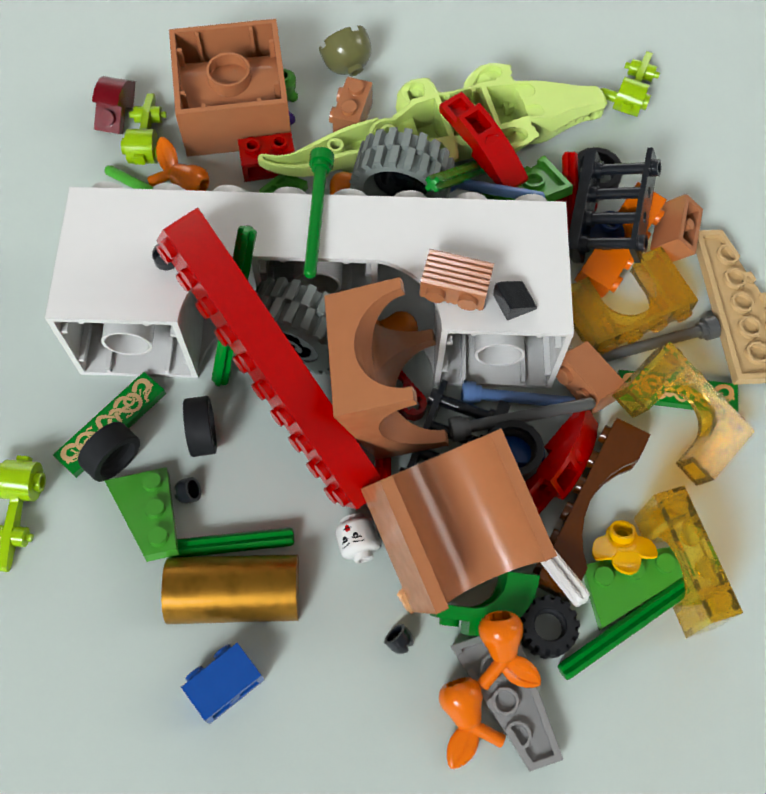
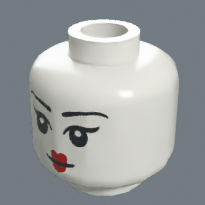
M355 513L342 518L340 525L335 530L340 554L345 559H354L356 564L370 561L374 558L373 553L380 548L381 541L376 524L372 518L365 517L363 513Z

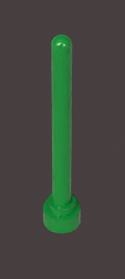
M326 147L312 149L309 159V166L314 173L304 264V275L308 279L314 278L317 274L326 175L334 166V153Z

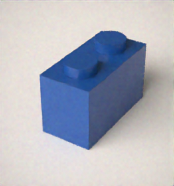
M238 643L232 647L230 644L222 647L213 656L215 660L205 668L200 666L194 669L185 678L187 682L181 686L201 717L209 724L265 680Z

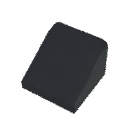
M504 281L495 284L493 296L507 321L537 309L523 281Z

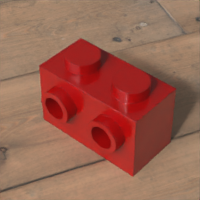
M291 132L237 139L244 182L272 179L279 175L262 168L258 164V156L260 154L286 155L295 152Z

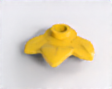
M623 520L613 522L607 528L605 535L596 538L592 546V556L595 560H611L613 567L618 572L626 575H633L639 571L641 558L655 559L658 556L654 543L650 539L639 536L635 527Z

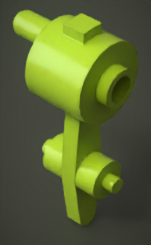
M646 51L642 61L633 59L631 63L626 62L624 68L629 69L627 75L634 76L635 79L624 77L618 92L607 88H600L606 99L614 102L612 109L635 117L638 116L640 109L646 110L651 95L647 94L650 85L643 83L642 79L652 82L653 78L658 79L660 72H656L657 66L649 64L653 53Z
M147 93L143 106H134L133 111H129V117L133 118L135 123H140V129H126L125 136L121 139L122 154L126 156L129 164L145 165L157 164L158 162L156 156L158 135L156 130L151 128L152 123H162L163 118H167V112L162 111L161 106H155L156 97L154 93Z
M17 455L16 460L6 459L0 463V498L10 499L5 523L0 525V571L2 572L10 571L16 546L26 547L28 542H32L34 535L30 534L28 527L20 526L24 501L34 502L38 499L40 493L45 488L46 476L43 473L41 463L32 462L33 458L29 456Z

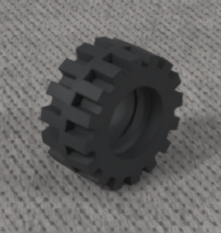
M544 595L541 598L539 596L534 598L529 608L520 617L523 623L522 645L524 648L531 650L530 653L534 656L539 655L541 656L540 658L544 659L552 657V659L557 658L570 650L580 633L578 632L580 620L576 619L578 614L575 610H571V604L567 601L565 603L562 602L561 597L558 596L552 598L550 595ZM549 613L559 620L562 631L557 639L545 640L537 634L535 620L539 615Z

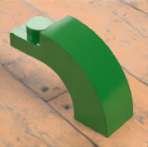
M516 572L504 573L498 576L497 585L493 593L484 602L474 606L448 604L449 609L438 614H430V616L439 618V624L459 627L460 620L462 621L460 633L468 636H479V623L483 617L491 612L509 611L520 618L529 608L535 597L540 576Z

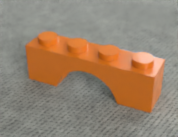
M637 182L634 187H640L641 183ZM654 191L647 230L651 224L656 226L665 213L661 208L667 199ZM626 199L618 212H636L638 199ZM622 224L625 237H631L633 224ZM646 231V234H647L648 239H649V237L651 236V233L648 232V231ZM594 249L574 281L601 298L609 290L614 293L623 280L619 276L623 269L629 270L634 263L629 249Z

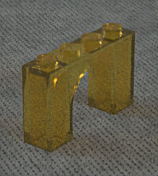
M662 246L642 254L641 263L634 262L630 271L649 302V309L643 313L625 315L612 310L604 303L588 277L571 284L574 329L583 343L588 341L597 352L604 354L616 349L625 342L628 344L634 343L648 332H660L671 322H683L693 314L692 310L699 300Z
M670 341L653 351L612 397L632 418L650 410L665 392L680 395L689 402L698 419V433L695 441L675 464L698 486L715 480L755 431L746 422L745 418L738 414L725 400V397L705 379L704 375L687 360L682 351Z
M685 485L653 495L634 517V520L642 537L650 539L654 544L666 541L679 562L685 582V596L673 609L685 637L689 638L716 629L741 615L743 611Z

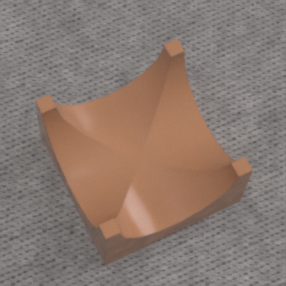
M400 277L324 295L333 417L377 460L449 446L448 434L445 430L421 428L409 422L398 411L406 407L418 405L416 391L413 387L395 388L401 370L415 354L425 348L436 345V337L432 329L396 331L376 324L380 313L387 304L397 297L405 295L404 283Z

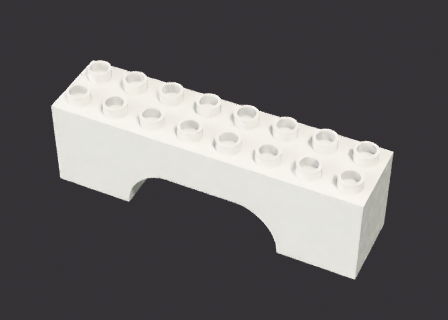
M110 181L97 182L92 187H69L45 320L80 375L140 376L145 372L150 377H199L203 359L210 347L218 339L214 333V330L217 328L210 317L205 319L195 306L198 300L192 291L186 292L176 278L178 274L176 268L161 270L156 267L152 258L153 248L158 244L156 240L162 230L197 207L232 258L238 228L249 225L257 231L248 282L254 290H256L262 280L266 281L270 277H273L276 281L278 277H286L288 282L297 279L304 286L308 287L309 284L317 287L316 291L320 293L326 291L329 294L400 277L404 283L405 295L397 297L387 304L380 313L378 320L381 321L394 312L405 311L414 316L417 321L418 331L428 329L434 331L436 345L423 349L432 369L434 385H440L443 379L448 381L447 385L462 386L465 380L476 381V385L485 387L552 388L574 336L566 202L547 201L546 198L537 194L522 195L515 200H492L475 192L462 193L455 198H427L423 193L413 190L399 192L394 197L367 196L357 189H342L335 192L334 195L324 194L317 274L314 278L308 279L304 275V264L312 194H306L299 188L281 187L273 193L246 192L234 185H221L213 191L185 190L181 186L172 183H161L154 186L153 189H128ZM429 249L494 263L483 310L479 311L476 308L475 310L468 311L461 309L457 304L454 305L445 301L433 303L419 295L421 277ZM504 281H523L537 309L507 321L493 296L495 284Z

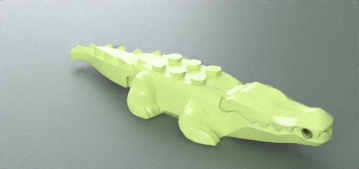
M489 63L479 66L468 76L464 82V88L454 91H437L429 78L410 80L398 91L396 101L397 113L392 118H374L347 126L290 154H260L258 156V164L270 172L294 177L314 176L309 166L310 152L316 147H326L334 153V166L330 172L341 169L343 172L351 173L354 169L360 145L363 140L365 141L366 136L370 133L375 136L376 130L382 128L388 133L390 127H397L398 131L403 133L405 128L413 129L412 134L419 136L420 132L428 134L427 140L431 142L433 139L441 142L439 149L446 147L450 152L449 158L453 157L454 162L473 158L472 148L439 112V105L461 91L474 105L480 103L502 130L514 151L518 152L529 144H539L548 141L581 122L601 118L603 110L607 105V99L597 86H576L548 81H515L510 76L512 74L510 65Z

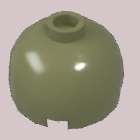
M357 25L359 30L352 31L351 27H346L324 40L326 46L324 48L320 46L319 52L324 63L331 71L341 75L349 74V76H356L363 71V66L367 64L371 56V42L365 27Z

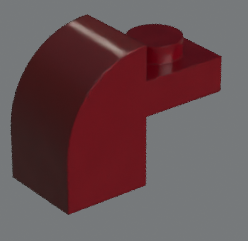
M107 76L99 78L92 96V102L96 103L94 130L123 134L125 108H133L136 81Z

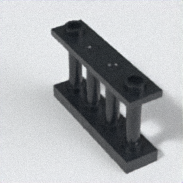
M653 147L647 148L645 162L605 164L604 161L600 160L597 150L585 151L568 234L569 256L573 263H584L586 252H589L590 249H629L634 262L641 263L642 253L647 252L648 249L646 231L656 176L661 174V160L656 158ZM642 174L640 187L600 188L599 186L600 179L604 178L605 175ZM638 199L636 212L595 213L594 209L595 204L600 200ZM595 224H633L631 237L590 238L591 227H594Z
M442 379L439 389L433 388L429 396L427 405H430L431 408L423 428L445 430L448 434V439L452 440L449 426L435 421L440 407L479 419L508 413L511 404L499 400L497 409L490 408L488 411L446 396L448 381ZM471 434V436L466 437V440L458 441V443L466 444L480 437ZM430 449L414 452L411 455L407 468L401 467L399 472L417 465L419 459L426 461L441 453Z

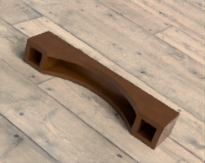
M616 418L611 427L605 425L597 440L602 443L599 452L592 451L586 465L590 470L586 478L580 476L572 491L577 494L573 504L567 501L559 517L564 520L560 531L554 528L549 537L554 549L580 581H582L588 568L583 550L582 533L584 518L590 500L604 484L616 476L632 470L651 435L619 418ZM540 562L536 563L532 573L540 576L538 588L553 596L561 597V600L564 602H570Z

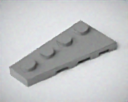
M480 636L451 645L452 651L470 678L478 680L493 662ZM520 643L517 655L526 658ZM501 673L488 690L482 688L484 701L529 772L563 760L537 687L524 688L517 686L507 680L503 673Z

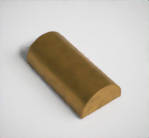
M299 555L167 558L163 568L161 587L164 621L166 624L298 621Z

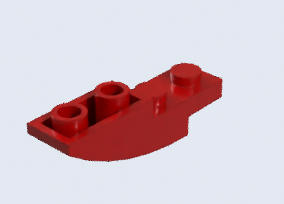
M461 91L439 105V112L472 148V157L496 184L519 187L528 181V175L510 142L480 103L474 105Z
M590 410L573 413L544 446L549 455L540 464L536 474L525 482L539 514L554 497L561 500L566 498L588 463L598 432V423Z

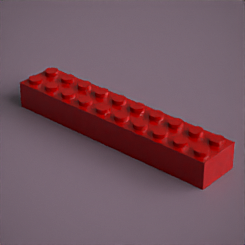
M197 207L162 230L156 240L159 244L156 247L159 255L165 263L169 264L171 262L178 271L176 278L186 292L192 291L198 300L195 303L196 308L205 319L210 317L217 328L214 330L216 337L223 346L229 345L236 356L233 357V361L243 374L248 372L254 383L251 384L253 390L261 400L266 398L273 408L270 411L271 416L280 427L284 425L291 434L288 440L298 453L303 451L309 460L306 463L307 468L315 478L321 477L326 485L324 492L334 504L338 502L343 507L347 506L358 510L366 503L361 488L382 480V477L355 437L333 417V405Z

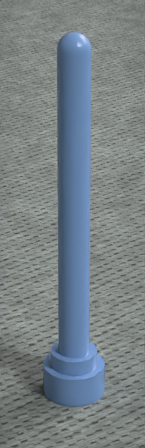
M468 180L451 187L450 193L456 189L512 199L526 194H537L545 198V194L541 191L476 180Z
M465 380L461 390V401L474 405L475 402L480 403L481 400L497 402L502 400L508 403L547 406L576 400L575 397L486 389L482 388V385H476V381Z

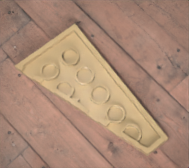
M700 230L696 254L713 315L720 323V340L733 385L766 383V293L759 291L754 283L756 278L752 272H746L739 261V253L723 230Z

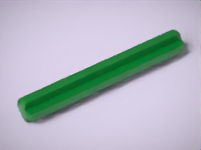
M291 527L177 539L179 555L171 557H192L292 546L295 541L294 531Z

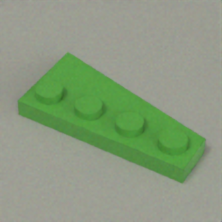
M545 155L537 159V164L532 168L528 166L524 168L528 175V181L518 188L541 191L545 194L547 201H556L572 195L573 185ZM484 193L482 194L487 199L492 200H515L512 198L489 195Z

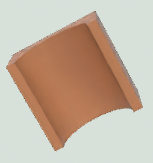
M276 19L169 29L175 114L187 157L239 151L237 139L291 132Z
M502 429L361 488L413 612L441 613L449 609L448 603L485 581L530 564L548 561L557 556Z

